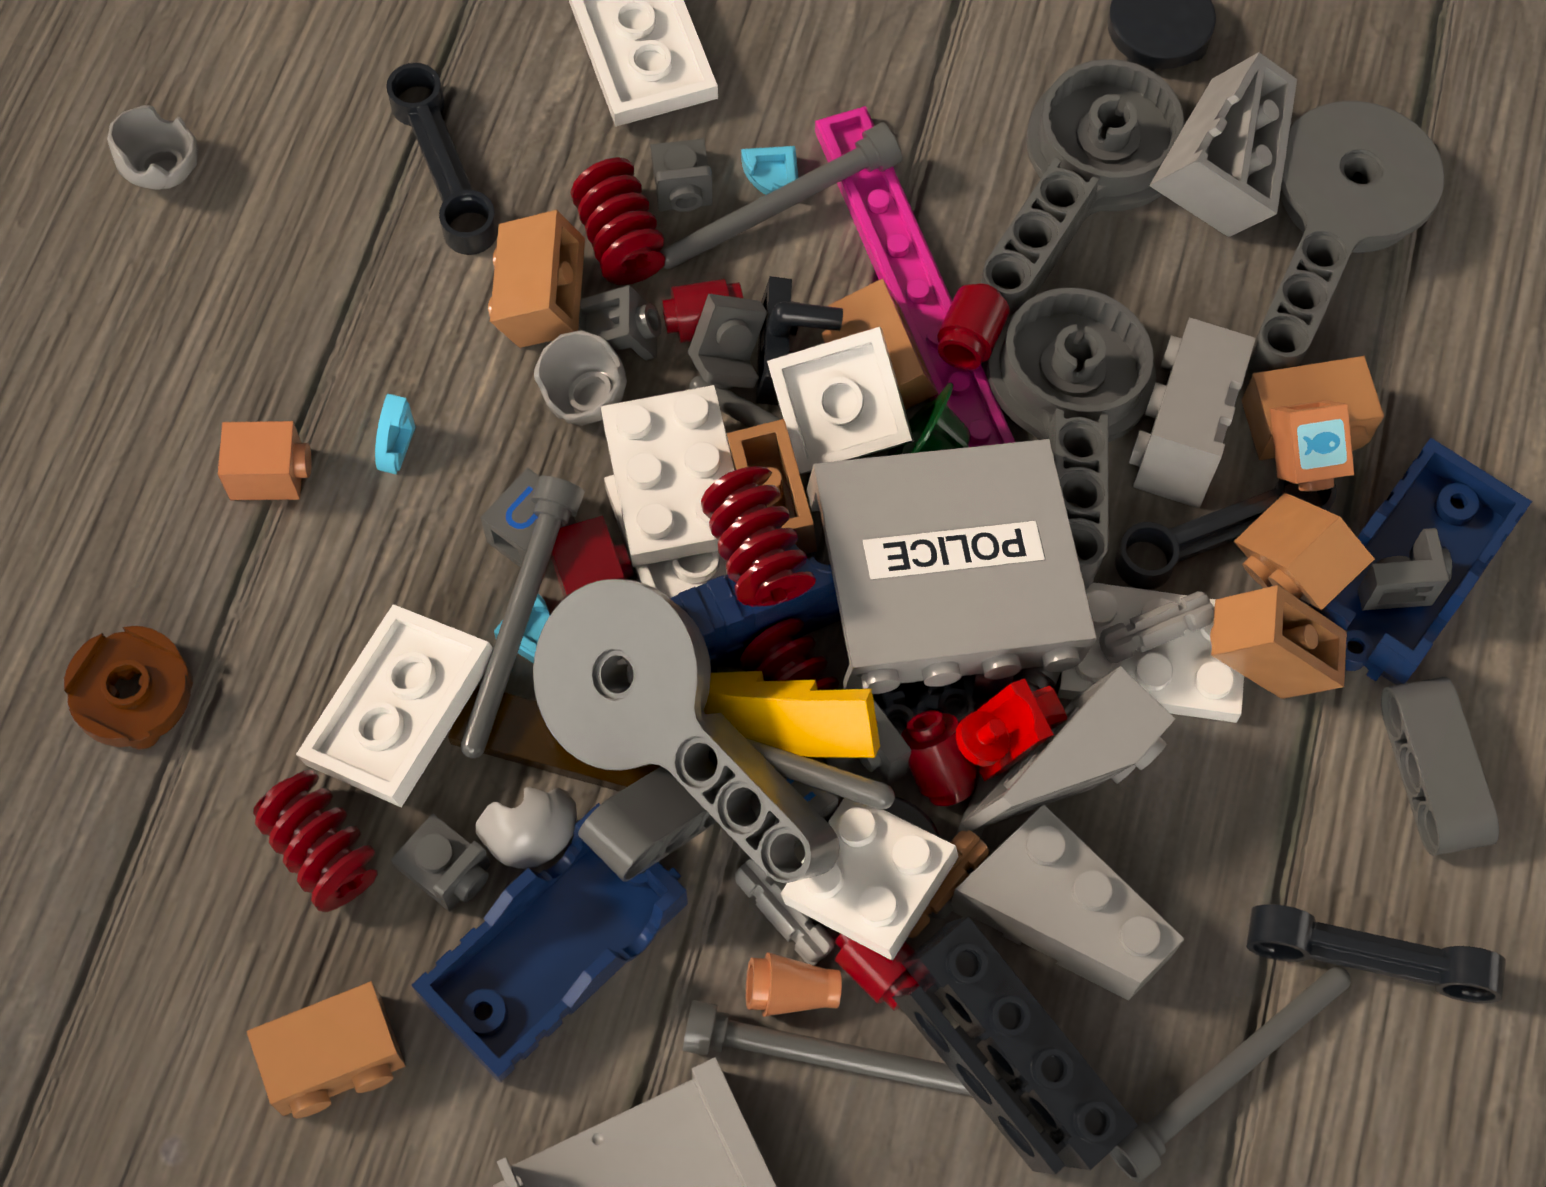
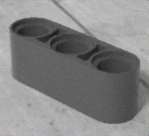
M1440 677L1384 688L1381 694V710L1384 724L1421 840L1427 852L1432 856L1496 844L1499 839V821L1496 808L1457 691L1451 680L1447 677Z
M709 758L710 767L715 773L717 765ZM661 766L604 801L585 820L578 835L624 882L629 881L711 827L716 821L680 782Z

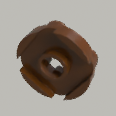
M143 626L122 627L125 632L114 633L108 637L101 633L83 644L67 667L64 677V691L68 694L69 711L79 727L88 736L102 744L113 747L131 746L135 749H147L155 745L160 736L171 730L183 716L190 700L193 676L175 644L156 630ZM134 674L141 675L138 682L141 686L139 692L134 696H129L127 699H119L120 692L114 686L119 679L129 681L133 678Z

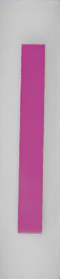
M864 106L816 120L815 133L827 161L830 162L855 149V142L863 139L862 132L875 125L867 107ZM891 167L883 172L878 168L869 172L865 168L838 182V187L879 280L884 279L897 298L938 393L940 394L950 382L954 385L946 405L969 429L970 441L968 446L977 447L1015 443L1000 406L991 391L982 366L980 365L975 370L957 369L947 364L938 353L939 342L937 334L951 306L952 298L894 168ZM939 394L931 397L930 400H935Z

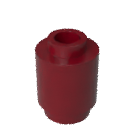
M725 279L671 287L672 299L662 300L667 334L677 332L680 343L691 342L708 294L743 298L740 283L726 284Z
M979 283L964 285L956 292L937 334L939 342L938 353L947 364L961 370H975L982 362L990 358L1010 312L1007 301L996 288Z
M931 710L914 716L901 733V737L911 749L908 764L920 793L929 797L930 802L934 805L949 806L965 800L974 792L976 788L974 778L977 774V768L958 749L955 739L956 728L959 725L957 718L951 714Z
M843 934L837 937L835 944L841 950L837 954L835 962L877 1004L885 1002L893 1011H896L900 1006L892 997L903 988L919 986L902 965V962L915 952L906 941L892 961Z

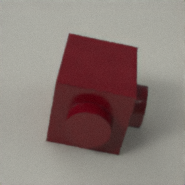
M603 515L559 529L551 553V560L564 599L575 590L596 581L634 577L624 543L613 546Z

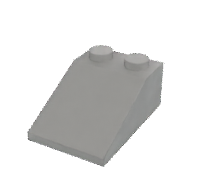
M1119 666L1076 696L1066 706L1064 710L1067 714V719L1051 729L1054 735L1016 762L962 824L968 830L975 831L1040 808L1043 804L1046 806L1086 792L1110 778L1118 784L1135 767L1139 770L1144 769L1163 751L1167 743L1160 736L1172 724L1175 718L1129 673Z

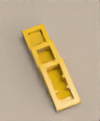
M762 671L711 673L710 691L704 708L705 714L722 713L746 738L803 757L875 758L880 748L872 689L817 690L816 680L764 681Z

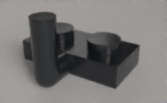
M769 276L761 301L767 311V315L758 341L757 375L759 378L756 386V403L779 405L767 361L797 352L789 351L790 335L796 336L798 326L840 331L842 327L843 308L791 301L792 279Z

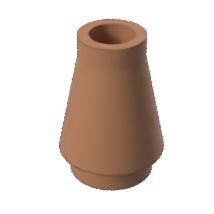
M769 952L766 953L765 958H750L746 977L747 1009L761 1010L762 1016L767 1017L819 1008L837 1009L839 1007L842 991L840 970L821 968Z

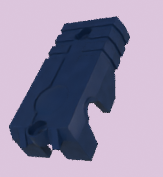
M1430 438L1418 457L1415 458L1407 469L1403 478L1394 487L1387 500L1377 509L1357 537L1375 560L1322 610L1309 604L1311 608L1347 631L1345 670L1356 671L1365 666L1369 670L1366 675L1374 681H1377L1380 675H1382L1395 685L1405 684L1532 501L1433 438ZM1450 499L1460 502L1464 505V508H1455L1452 506ZM1436 528L1441 547H1446L1451 555L1452 577L1433 605L1362 611L1358 587L1371 565L1392 556H1406L1409 558L1410 549L1422 530ZM1350 641L1360 643L1363 652L1360 654L1350 652L1347 643Z
M794 544V545H793L790 549H788V550H800V549L797 547L796 544ZM814 557L807 559L806 564L794 573L808 571L813 573L816 578L815 585L799 597L784 603L760 607L743 605L737 600L735 595L736 583L728 577V574L707 581V583L698 587H692L670 598L688 613L699 628L707 646L711 673L717 672V667L726 664L729 667L739 663L745 648L762 632L778 622L800 618L804 621L803 628L793 636L796 639L841 620L831 565L821 564Z
M599 803L575 824L572 844L567 847L563 857L554 866L540 873L527 868L502 892L483 918L484 922L477 929L473 927L460 939V945L453 951L448 950L435 962L437 966L428 974L427 972L422 974L411 985L422 1002L499 1083L515 1069L514 1065L520 1059L525 1060L539 1046L538 1042L544 1036L546 1038L549 1037L563 1024L562 1019L567 1014L572 1015L625 963L632 961L641 954L654 940L657 933L688 904L687 890L678 882L681 875L674 868L667 871L657 862L646 869L645 873L638 874L629 881L623 882L579 837L578 832L591 813L600 806ZM483 1004L490 1005L493 1008V1013L487 1020H479L475 1015L477 1008Z

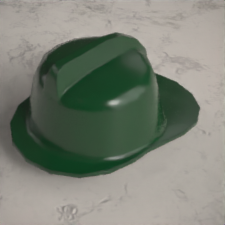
M950 382L935 400L922 407L909 420L914 442L891 448L887 456L969 447V429L946 405L954 387L953 383Z

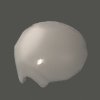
M143 105L122 112L110 123L107 141L113 161L119 174L134 185L154 190L170 189L181 184L197 165L198 143L191 131L185 126L181 117H177L174 121H168L161 118L153 106Z
M584 330L560 334L543 348L534 368V379L550 411L559 419H564L568 424L578 426L601 421L600 406L621 403L627 383L624 366L611 345L603 337Z
M525 787L524 800L516 808L506 807L499 802H493L488 805L476 822V835L489 852L502 864L520 869L538 867L553 859L565 848L572 838L577 820L576 802L564 789L555 788L547 793L535 788Z

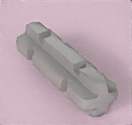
M1197 591L1180 598L1181 603L1178 605L1175 602H1170L1129 619L1130 624L1127 626L1124 623H1119L1106 628L1099 637L1101 650L1110 663H1118L1132 657L1133 651H1136V649L1142 653L1184 636V631L1187 628L1194 632L1206 627L1213 622L1215 611L1206 593Z
M752 859L746 861L737 870L735 880L738 886L749 898L753 896L757 898L755 905L787 942L794 940L796 943L794 950L806 963L816 965L831 953L835 942L821 924L815 926L812 923L811 917L784 903L781 892L786 886L785 883L773 880Z

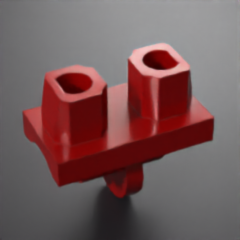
M1024 678L1010 683L977 711L962 719L956 728L955 739L961 754L973 764L980 766L979 772L984 781L999 776L1052 737L1054 734L1051 729L1067 719V714L1051 686L1032 692Z

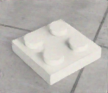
M882 328L870 329L767 361L800 474L810 473L815 463L853 460L914 442Z
M844 798L828 822L837 834L840 845L839 857L834 867L825 874L787 883L781 895L786 905L893 961L958 859L956 845L885 810Z

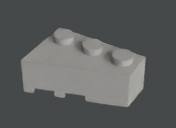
M1260 52L1212 78L1149 186L1227 237H1231L1276 215L1297 79Z
M1190 317L1182 338L1171 335L1160 367L1171 371L1167 384L1163 385L1155 382L1145 412L1146 416L1155 418L1151 433L1139 431L1129 461L1130 464L1139 466L1133 488L1200 508L1224 451L1225 444H1223V440L1236 409L1234 405L1244 381L1255 337Z
M1044 804L955 889L951 901L953 912L963 917L970 916L1002 932V937L1018 945L1023 943L1057 960V965L1128 1001L1164 966L1184 940L1170 924Z

